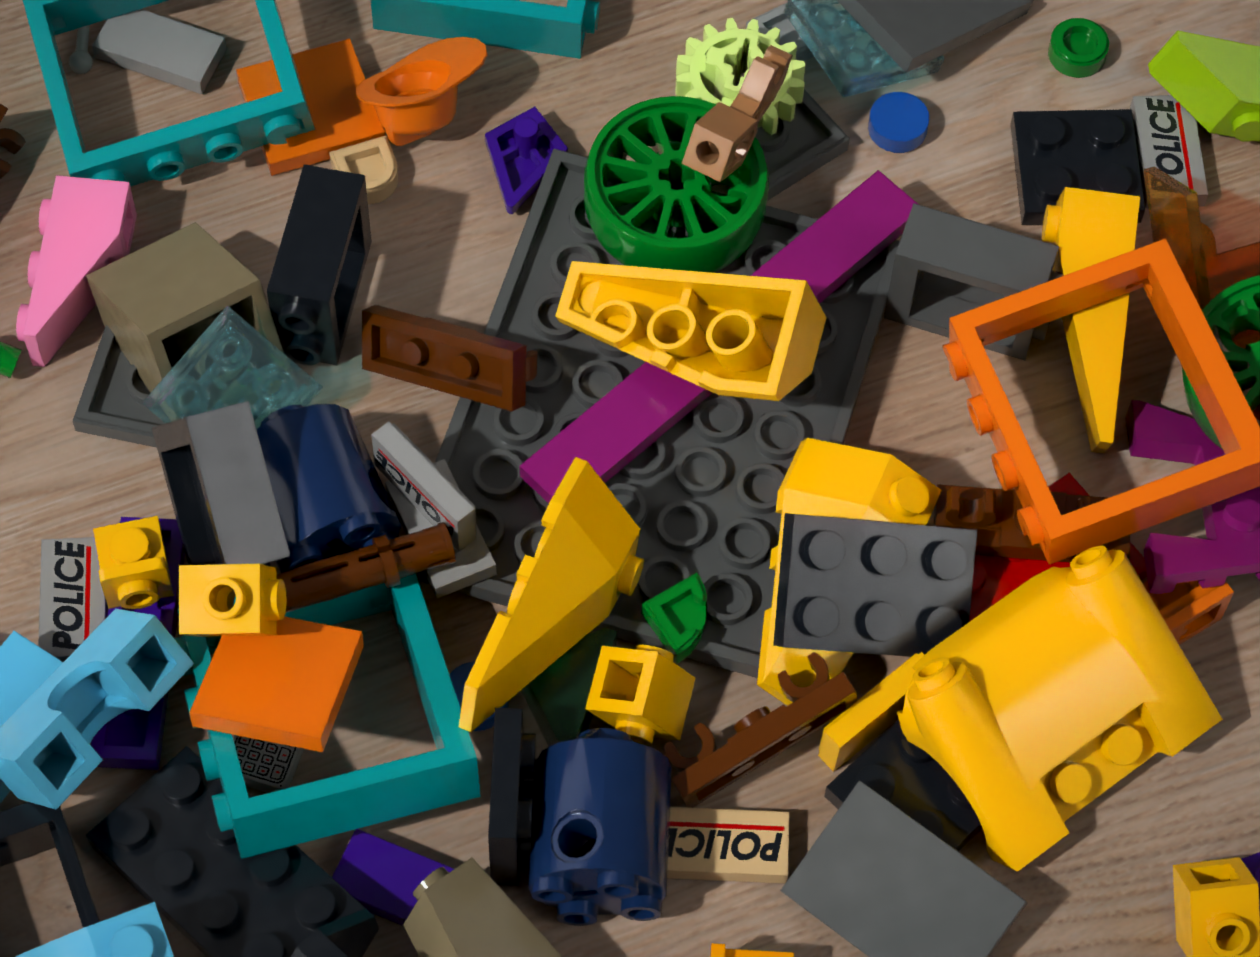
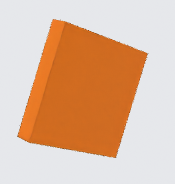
M350 38L292 54L315 130L286 138V144L274 145L270 143L261 146L271 176L301 168L304 164L312 165L330 160L329 152L386 135L374 105L366 104L357 98L356 88L365 80ZM273 60L236 69L238 83L245 103L282 92Z
M284 617L283 620H277V635L221 636L189 712L192 727L323 752L364 647L362 631Z

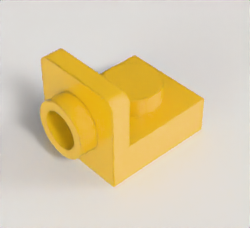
M158 516L93 528L100 566L98 571L100 584L108 609L116 607L141 609L153 605L160 598L174 596Z

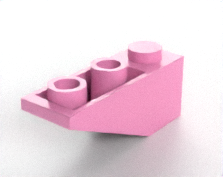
M56 176L51 199L42 200L39 211V231L44 236L41 250L32 251L29 258L28 284L32 288L29 304L20 305L16 324L18 341L25 342L32 366L45 367L96 305L86 275L129 255L137 217L129 182Z

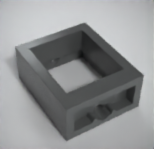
M913 203L895 254L884 318L949 337L950 317L1062 277V273L1053 271L1059 246ZM1050 322L985 345L984 348L1025 361L1032 338L1044 341Z

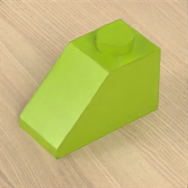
M1177 30L1148 63L1149 74L1209 133L1235 137L1240 141L1260 142V46Z

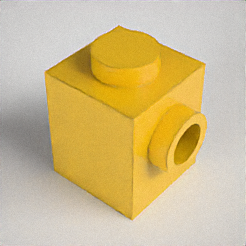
M263 564L179 565L180 635L196 637L277 635V620H283L285 617L287 598L284 581L276 579V567Z
M637 645L636 649L602 646L585 709L615 729L629 734L634 742L651 746L654 738L680 741L696 677L673 662L675 657L673 653L659 647Z
M1235 857L1173 865L1176 941L1186 957H1260L1258 882L1241 858Z

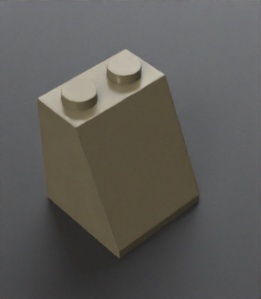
M196 222L86 275L104 326L107 325L114 334L116 344L129 363L135 365L138 376L150 393L156 396L159 406L170 422L249 401L250 404L293 382L260 279Z

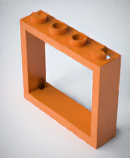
M1166 238L949 318V343L943 345L942 348L949 361L950 374L955 381L965 380L972 395V398L967 399V407L973 425L980 436L989 433L997 450L991 457L998 480L1005 491L1015 489L1023 507L1017 510V517L1023 535H1028L1032 545L1040 544L1049 565L1077 555L1089 548L1101 546L1260 486V426ZM1144 288L1225 455L1061 515L984 346Z

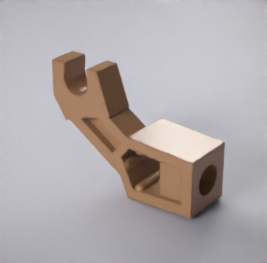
M770 45L766 49L763 58L759 56L754 58L739 94L729 107L718 102L695 123L682 164L718 182H721L743 164L758 132L759 121L774 101L784 82L793 55Z

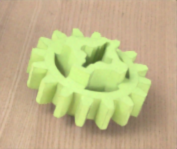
M727 18L725 31L718 32L710 24L705 25L703 42L689 37L686 40L685 55H678L675 95L697 98L714 104L721 102L730 107L739 94L753 59L757 56L763 58L766 49L772 45L793 55L781 88L758 123V127L762 126L769 134L777 133L778 117L791 122L794 119L796 104L803 101L805 62L796 60L797 45L795 42L779 45L780 29L777 27L769 30L766 34L758 32L759 25L756 19H752L746 29H738L734 19Z

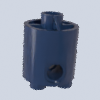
M336 404L290 405L272 412L261 422L260 427L256 430L290 553L289 557L276 560L281 573L315 561L373 545L372 538L386 535L388 540L399 537L402 525L349 409Z
M609 728L586 730L580 733L578 739L558 742L542 750L536 759L529 890L533 899L547 906L557 908L556 919L564 924L574 926L591 925L597 922V915H622L627 919L636 921L655 920L662 915V901L667 896L672 767L667 756L655 748L632 741L631 736L626 732Z

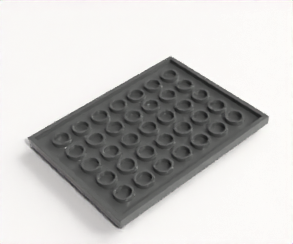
M553 149L484 331V334L527 345L526 351H538L537 377L526 382V405L511 412L460 397L435 461L446 460L460 491L475 505L476 524L496 563L497 575L455 592L507 607L517 580L516 573L525 554L531 557L535 556L539 541L546 528L542 526L541 520L549 505L520 477L519 466L645 363V361L560 323L555 317L572 261L623 265L604 249L589 223L584 205V170L587 157L558 149ZM608 179L606 187L627 182ZM711 191L713 194L719 196H727L726 194ZM639 202L614 208L620 215H625ZM767 206L763 223L748 249L733 263L714 273L750 276L818 219ZM651 216L638 228L654 234L657 232L659 222ZM698 220L703 233H709L718 229L714 224ZM685 226L670 227L667 235L669 238L689 237ZM893 241L820 303L827 318L812 374L780 401L722 396L712 393L605 483L641 529L635 556L644 559V565L632 595L628 596L621 593L609 617L592 631L636 644L650 645L666 650L641 614L642 603L691 575L698 573L707 594V619L700 642L686 658L751 677H758L765 610L772 606L775 570L769 569L771 549L778 545L781 514L776 513L777 493L802 440L813 438L844 444L885 311L895 254L900 241ZM424 571L416 573L419 582L429 584Z

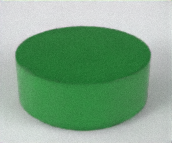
M1084 18L1067 19L1059 23L1052 32L1048 47L1049 60L1056 70L1066 76L1074 78L1092 76L1099 72L1105 64L1109 50L1108 35L1100 25Z

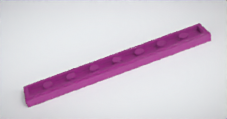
M877 170L750 276L806 280L820 304L903 234L913 203H918ZM645 362L519 466L520 477L548 504L575 457L588 461L603 482L606 483L713 392Z

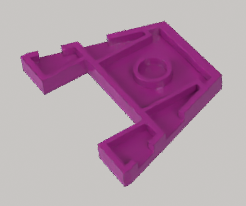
M1131 399L1125 417L1130 456L1191 463L1196 466L1225 455L1224 451L1207 437L1195 419L1140 400ZM1260 486L1203 507L1207 539L1150 533L1143 550L1149 593H1171L1176 583L1198 580L1202 588L1222 586L1227 576L1255 573L1260 580Z

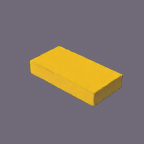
M923 652L915 653L824 727L818 756L833 772L899 719L897 711L903 710L906 690L913 679V674L916 672L912 667L925 655Z

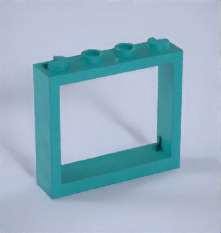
M23 0L69 175L79 178L129 182L130 187L151 180L165 181L178 177L186 169L209 162H228L239 157L244 151L270 143L274 145L286 144V138L315 130L276 0H255L282 92L88 152L85 150L55 35L169 0Z
M371 0L373 29L440 39L469 37L476 38L488 46L581 59L586 33L594 34L598 28L600 2L568 0L567 7L519 0Z
M416 573L400 578L401 585L387 588L384 583L329 601L287 612L285 617L332 625L392 610L437 750L249 798L232 734L207 730L209 739L198 741L197 744L206 780L211 781L220 778L223 793L211 796L220 832L233 829L241 859L481 797L477 756L469 732L458 727L461 708ZM183 635L174 638L194 663L183 675H192L195 687L184 689L189 712L212 660L210 655L215 653L221 636L196 637Z

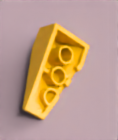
M1065 187L1056 206H1046L1043 220L1042 241L1059 246L1053 271L1060 272L1064 276L1134 250L1140 196ZM1130 292L1062 317L1091 452L1105 453L1114 440Z
M576 261L571 262L555 315L562 324L717 395L780 401L812 374L827 318L806 280Z
M806 438L801 441L777 493L776 513L781 514L778 545L771 549L769 569L775 570L772 606L765 610L757 686L788 706L793 702L786 698L781 690L778 680L779 673L785 670L796 686L807 687L816 679V673L809 664L808 655L813 652L819 654L825 660L830 679H832L844 670L853 652L773 646L785 513L927 525L942 491L892 454L813 438Z
M577 457L574 458L549 502L541 520L542 526L546 528L539 541L535 556L531 557L525 554L516 573L517 580L509 599L507 613L500 611L497 614L465 682L458 726L461 729L472 732L495 712V708L502 707L609 617L621 593L631 596L637 586L644 565V559L635 556L641 529L588 461Z

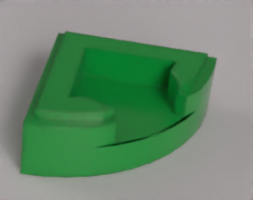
M698 573L691 575L642 603L641 614L666 650L675 655L674 661L676 664L684 660L696 648L706 626L707 594Z

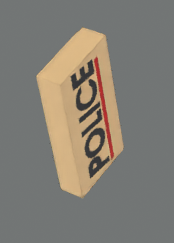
M670 807L667 878L783 884L787 882L789 812Z

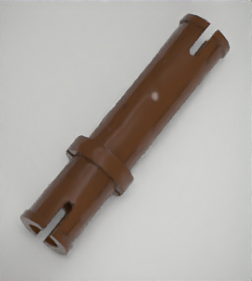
M438 523L436 526L389 540L386 535L372 538L373 545L276 574V579H282L285 584L287 598L286 613L384 583L387 588L401 585L400 578L431 568L456 563L454 547L445 523Z

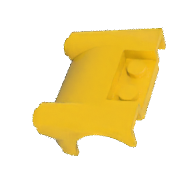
M1095 546L1081 552L1072 559L1070 567L1058 568L1053 566L1033 576L929 650L912 667L916 672L913 674V679L906 690L903 710L897 711L901 730L907 741L924 750L935 759L950 775L971 804L983 828L986 838V850L991 859L1017 872L1069 834L1064 823L1067 819L1156 753L1160 752L1173 757L1223 720L1126 554L1121 550H1107L1105 546Z

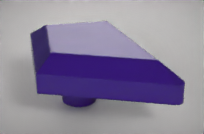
M535 106L485 133V143L507 213L514 214L540 186L553 149L568 152V147Z

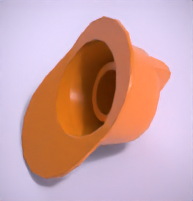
M469 37L446 38L427 44L387 70L363 80L356 88L357 98L366 104L374 105L379 121L385 128L387 137L393 145L404 146L426 137L450 124L454 119L457 107L458 84L469 78L483 66L488 56L486 45L476 38Z

